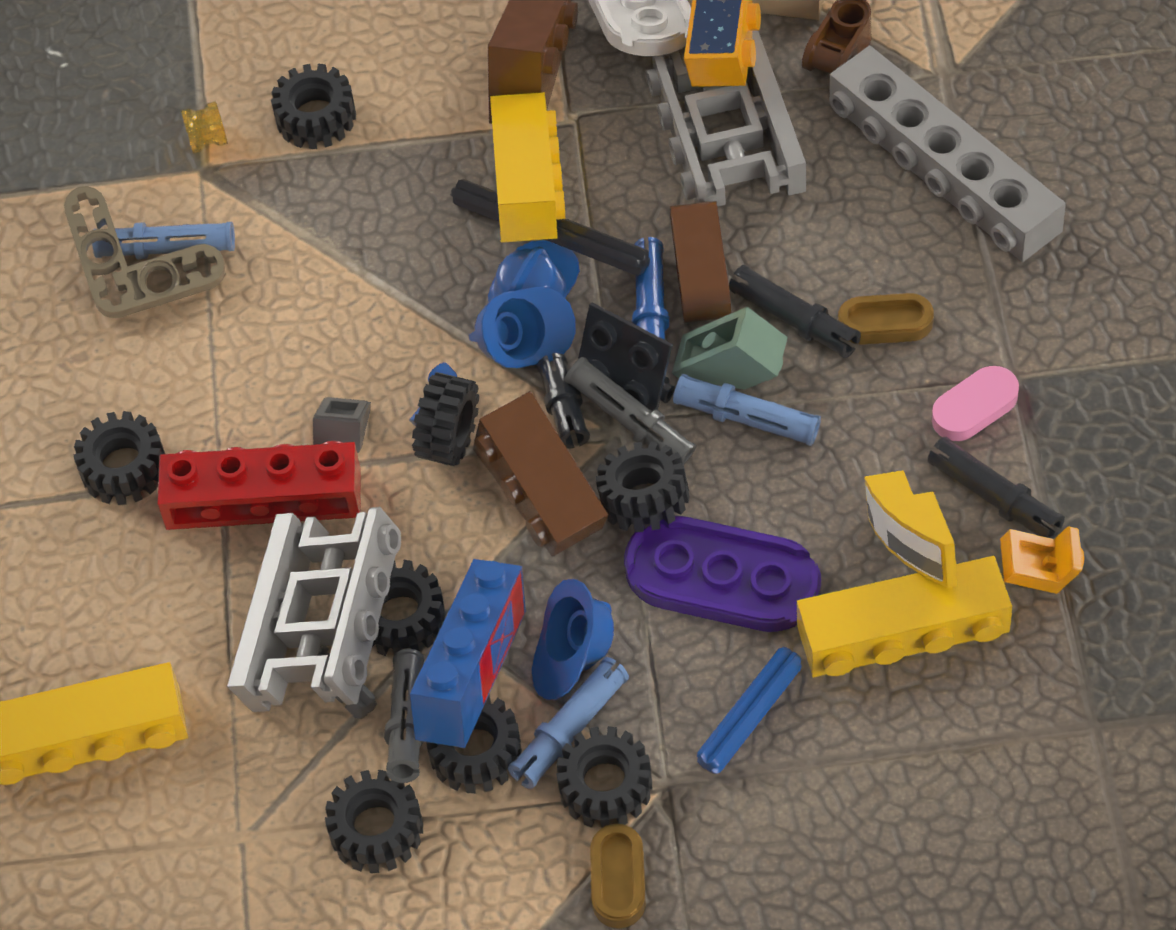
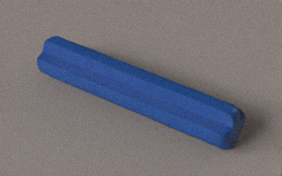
M787 647L779 648L698 750L697 762L702 768L712 774H718L724 769L801 670L802 659L797 653L792 652Z

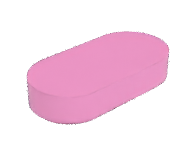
M988 366L978 370L935 401L932 409V425L934 430L941 437H948L951 441H963L971 438L1009 412L1016 405L1019 391V383L1016 376L1008 369L1000 366Z

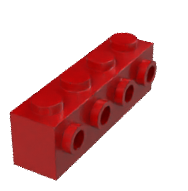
M327 441L315 445L294 446L291 444H279L268 448L245 449L242 447H231L222 451L196 452L193 450H183L175 454H160L157 504L166 530L270 524L274 523L276 514L294 513L300 521H305L306 517H315L317 520L356 518L357 513L361 512V467L355 442Z

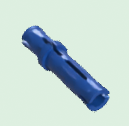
M648 237L649 258L651 260L649 267L645 269L644 273L636 276V310L632 314V323L665 340V331L669 328V316L667 310L664 309V244L657 238ZM644 238L636 241L634 245L645 249Z

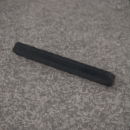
M465 179L458 180L450 194L453 197V203L499 222L497 192ZM569 219L556 220L557 239H544L636 276L644 273L645 269L649 267L651 260L647 249Z

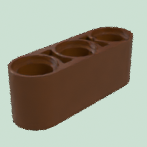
M717 202L670 206L672 238L684 323L716 320L731 314L730 292Z

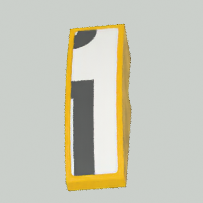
M904 470L865 476L868 520L886 548L905 565L925 578L946 588L958 587L954 541L934 492L913 495Z

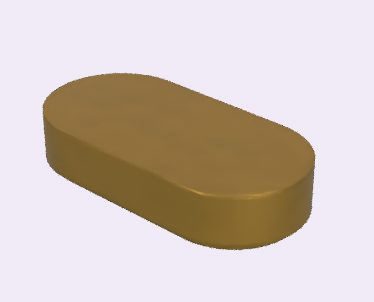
M914 293L853 297L845 301L838 312L839 321L861 332L859 345L921 340L931 332L934 319V310L931 303L925 297Z
M624 824L607 825L594 835L590 845L592 906L595 916L604 925L611 928H626L635 924L642 917L646 906L643 843L640 835L633 828Z

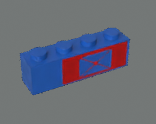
M473 559L410 692L415 740L462 748L466 747L526 613L522 566Z

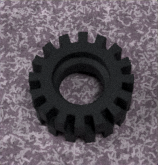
M319 63L317 70H312L310 64L303 65L304 72L298 73L296 68L289 70L290 79L288 80L281 76L277 80L279 87H273L271 92L273 97L271 103L279 133L282 132L283 138L288 143L293 139L294 145L300 148L303 147L305 141L308 142L309 149H317V142L320 141L324 142L325 148L332 146L331 138L334 136L340 142L345 138L344 129L351 131L354 126L353 120H356L355 104L348 78L345 74L340 76L339 70L335 67H332L327 73L326 64ZM321 100L329 102V105L319 111L303 112L298 110L302 105L310 101Z
M436 372L435 375L429 378V384H426L423 389L424 397L420 398L418 403L420 407L419 413L415 414L414 419L416 428L412 432V438L415 439L412 448L415 451L414 455L416 457L454 467L460 464V459H463L466 455L465 447L469 448L471 443V432L474 433L475 430L474 418L478 416L479 408H476V405L479 402V394H477L479 387L475 381Z
M123 411L122 419H117L115 412L106 413L108 421L102 423L99 417L91 421L94 428L93 431L86 427L81 430L82 441H75L74 449L76 454H73L84 487L88 488L89 494L94 498L100 495L101 501L110 504L113 496H115L118 505H127L126 496L130 495L133 496L135 502L143 500L140 491L144 489L151 495L156 490L153 480L159 482L160 454H165L156 427L152 422L148 424L146 417L140 414L134 421L132 413ZM130 448L138 451V456L131 463L123 467L110 468L103 465L104 459L116 450Z
M642 442L633 443L634 450L628 451L626 446H622L617 449L618 457L610 453L604 458L606 465H599L596 485L601 504L608 513L607 518L612 525L618 522L619 528L627 531L630 525L633 524L635 532H644V525L651 524L653 531L661 528L659 521L663 519L668 525L674 522V512L682 515L686 510L685 503H689V487L684 464L678 452L673 454L672 448L667 445L660 450L658 442H650L648 448H643ZM641 484H654L645 489L631 490L633 487Z
M394 560L390 576V589L385 596L383 605L394 598L408 597L418 603V608L411 616L401 620L385 619L380 614L378 635L372 645L373 647L376 644L378 654L386 656L389 648H392L393 655L405 648L420 651L418 644L421 642L429 648L434 643L433 634L438 635L442 627V622L446 618L441 586L439 587L436 576L433 573L429 576L427 567L419 564L414 571L412 561L403 560L402 568H397Z
M490 694L473 729L485 730L492 735L494 740L489 750L479 755L466 756L458 753L454 746L426 742L432 769L436 770L437 777L442 783L448 779L450 788L456 791L459 790L461 783L465 784L466 793L476 794V784L483 783L484 792L493 790L492 780L495 778L503 785L508 781V766L522 753L515 714L511 708L506 711L505 702L498 697L491 704Z
M598 726L589 728L591 736L589 739H585L582 732H579L573 736L575 746L573 747L566 743L562 748L563 758L558 757L556 764L558 788L564 808H569V814L575 820L582 815L584 825L591 828L595 819L600 820L601 828L610 825V819L617 818L618 824H628L627 814L631 813L637 818L642 813L641 803L648 805L651 798V765L649 755H645V746L640 740L634 744L633 734L626 730L621 738H619L617 727L608 726L607 735H599ZM600 764L616 765L625 774L622 784L610 791L592 790L586 785L584 778L589 769Z
M369 770L361 771L362 781L358 783L354 781L352 775L344 779L346 790L343 791L336 786L331 793L334 802L327 801L325 807L327 814L325 823L334 851L338 852L339 859L346 864L350 860L353 869L360 872L364 864H368L370 873H379V863L384 862L387 864L388 871L396 869L395 858L399 856L406 863L412 857L410 847L418 849L421 843L419 833L423 834V821L418 799H416L413 788L410 784L405 787L404 783L390 781L386 774L387 771L378 770L377 779H371ZM382 807L387 808L393 813L394 822L392 826L381 834L374 836L362 835L354 827L357 816L367 809Z

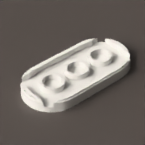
M588 0L606 39L613 47L620 51L639 56H659L678 51L686 46L691 6L687 0Z

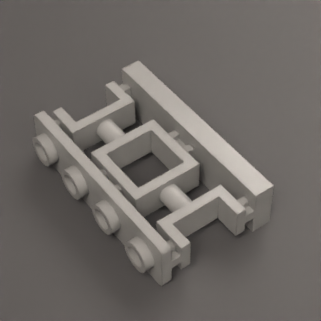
M753 31L752 39H754L756 46L755 66L748 67L747 80L753 97H751L747 83L746 86L692 87L687 68L682 63L679 51L670 53V58L664 59L663 55L652 56L653 69L646 70L648 87L652 97H660L661 103L657 104L660 124L663 131L671 130L673 137L669 138L670 153L674 165L682 164L684 172L680 173V180L686 200L694 199L695 203L716 201L717 206L726 205V185L765 177L770 194L778 193L779 186L783 185L786 187L788 196L806 192V161L759 31ZM671 78H674L678 93L699 88L704 90L703 92L684 96L685 113L681 111ZM738 108L741 109L746 126L707 135L701 117ZM763 130L766 131L778 166L775 165L770 150L745 156L744 151L763 147ZM694 146H697L701 161L722 156L727 157L726 161L708 165V182H705Z
M381 507L369 508L368 514L366 512L357 513L352 534L328 536L329 532L315 517H306L305 523H302L294 513L276 514L227 685L252 712L270 711L271 704L273 706L282 705L287 684L312 681L311 688L325 703L334 702L336 696L346 705L358 703L361 687L367 678V664L373 641L376 639L379 631L378 622L385 596L390 589V576L395 556L401 546L400 529ZM355 559L353 569L351 567L341 568L343 560ZM322 562L320 570L308 571L310 563ZM335 594L329 620L305 622L312 596ZM332 645L330 656H318L320 646ZM287 647L298 648L296 657L284 658Z

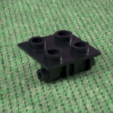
M591 302L587 312L578 359L581 357L586 358L591 365L620 385L652 412L656 409L658 410L660 401L668 403L675 392V386L669 384L670 379L666 377L673 344ZM597 386V388H598L601 392H603V393H604L605 395H607L610 399H612L614 402H616L619 406H621L623 409H625L621 404H619L616 400H614L611 396H609L607 393H605L602 389H600V388Z

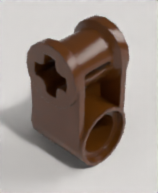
M836 0L820 27L813 33L806 45L802 57L803 69L812 71L816 68L830 74L870 45L872 40L871 7L866 0Z

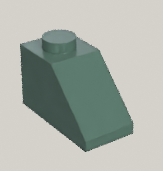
M745 307L684 334L680 342L672 374L677 378H680L682 374H686L689 377L720 386L728 383L734 385L737 389L745 390L778 376L783 365L782 357L788 337L750 308Z

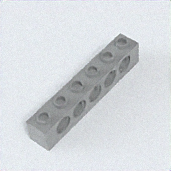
M869 45L830 73L829 101L833 110L840 117L848 118L858 126L870 142L881 145L892 154L896 162L903 169L911 170L921 178L934 195L944 197L955 206L967 222L978 225L989 234L1001 250L1009 251L1023 263L1063 232L1066 203L872 46Z

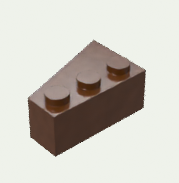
M509 0L488 44L489 124H492L490 96L545 92L546 110L548 109L562 55L567 47L569 30L575 29L577 24V2H572V0Z
M531 391L479 419L473 450L500 485L510 503L517 508L526 520L528 532L539 547L545 546L553 557L603 529L608 513Z

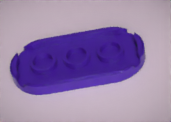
M675 516V521L669 525L663 519L659 521L661 528L653 531L651 525L646 529L644 525V532H635L632 535L624 553L627 582L632 591L647 604L669 611L754 630L777 632L797 626V600L821 595V572L818 565L810 558V553L801 544L783 537L691 517Z

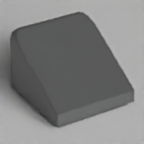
M325 397L313 417V445L322 444L327 441L355 442L357 453H359L364 441L371 402Z

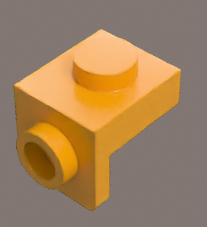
M1067 526L1055 539L1009 529L1000 538L1003 577L1006 583L1058 594L1082 571L1084 551L1080 546L1078 528Z

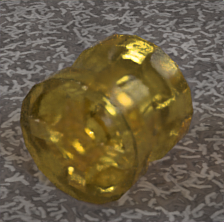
M216 101L206 103L204 109L197 111L190 108L181 110L193 154L201 152L206 145L214 143L218 146L228 144Z

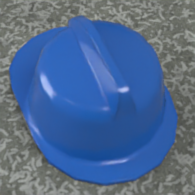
M547 240L526 243L518 247L513 253L507 255L499 264L488 293V302L501 293L531 287H549L566 298L576 283L580 272L578 258L572 250Z
M531 287L509 291L493 297L477 315L474 326L475 331L468 336L469 341L477 342L479 349L486 357L505 368H521L536 365L546 355L550 362L553 361V353L564 354L571 347L576 333L575 315L565 297L549 287Z
M576 579L563 580L551 593L532 665L533 686L537 694L546 700L560 699L567 694L578 681L581 672L590 669L605 657L612 645L614 622L610 604L592 598L586 585Z

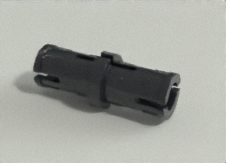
M560 353L552 354L556 366L555 371L551 370L548 356L546 355L537 363V369L546 390L544 397L546 411L548 414L553 415L558 435L566 448H575L570 433L572 430L575 431L580 447L590 439V433L580 406L583 404L581 393L571 384L564 381L569 371L565 355Z

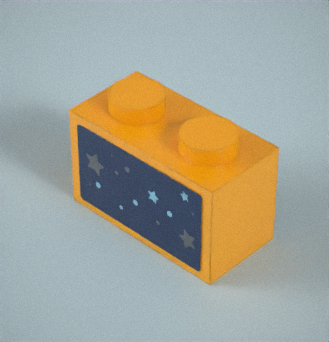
M692 0L684 61L692 87L746 86L748 67H754L756 62V46L754 39H752L753 31H759L761 11L759 3H753L752 0Z

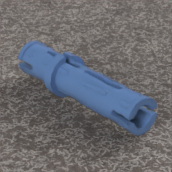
M145 222L135 223L133 228H115L123 255H135L137 260L147 259L149 254H168L200 244L211 245L219 251H234L235 249L233 222L147 227ZM206 236L205 239L170 241L171 238ZM158 239L156 242L122 243L124 240ZM96 241L92 243L95 258L113 255V247L108 242Z
M686 374L680 376L673 396L674 404H681L713 414V419L723 423L726 419L806 443L809 446H812L815 442L821 423V416L808 414L775 402L735 391V386L724 383L721 387L689 377Z
M604 657L600 665L549 723L542 722L534 732V740L508 766L509 773L516 781L524 774L526 778L522 782V786L533 789L537 785L538 780L558 757L563 758L562 748L568 743L572 746L573 736L581 732L622 684L629 680V675L621 664H619L614 672L611 670L616 660Z

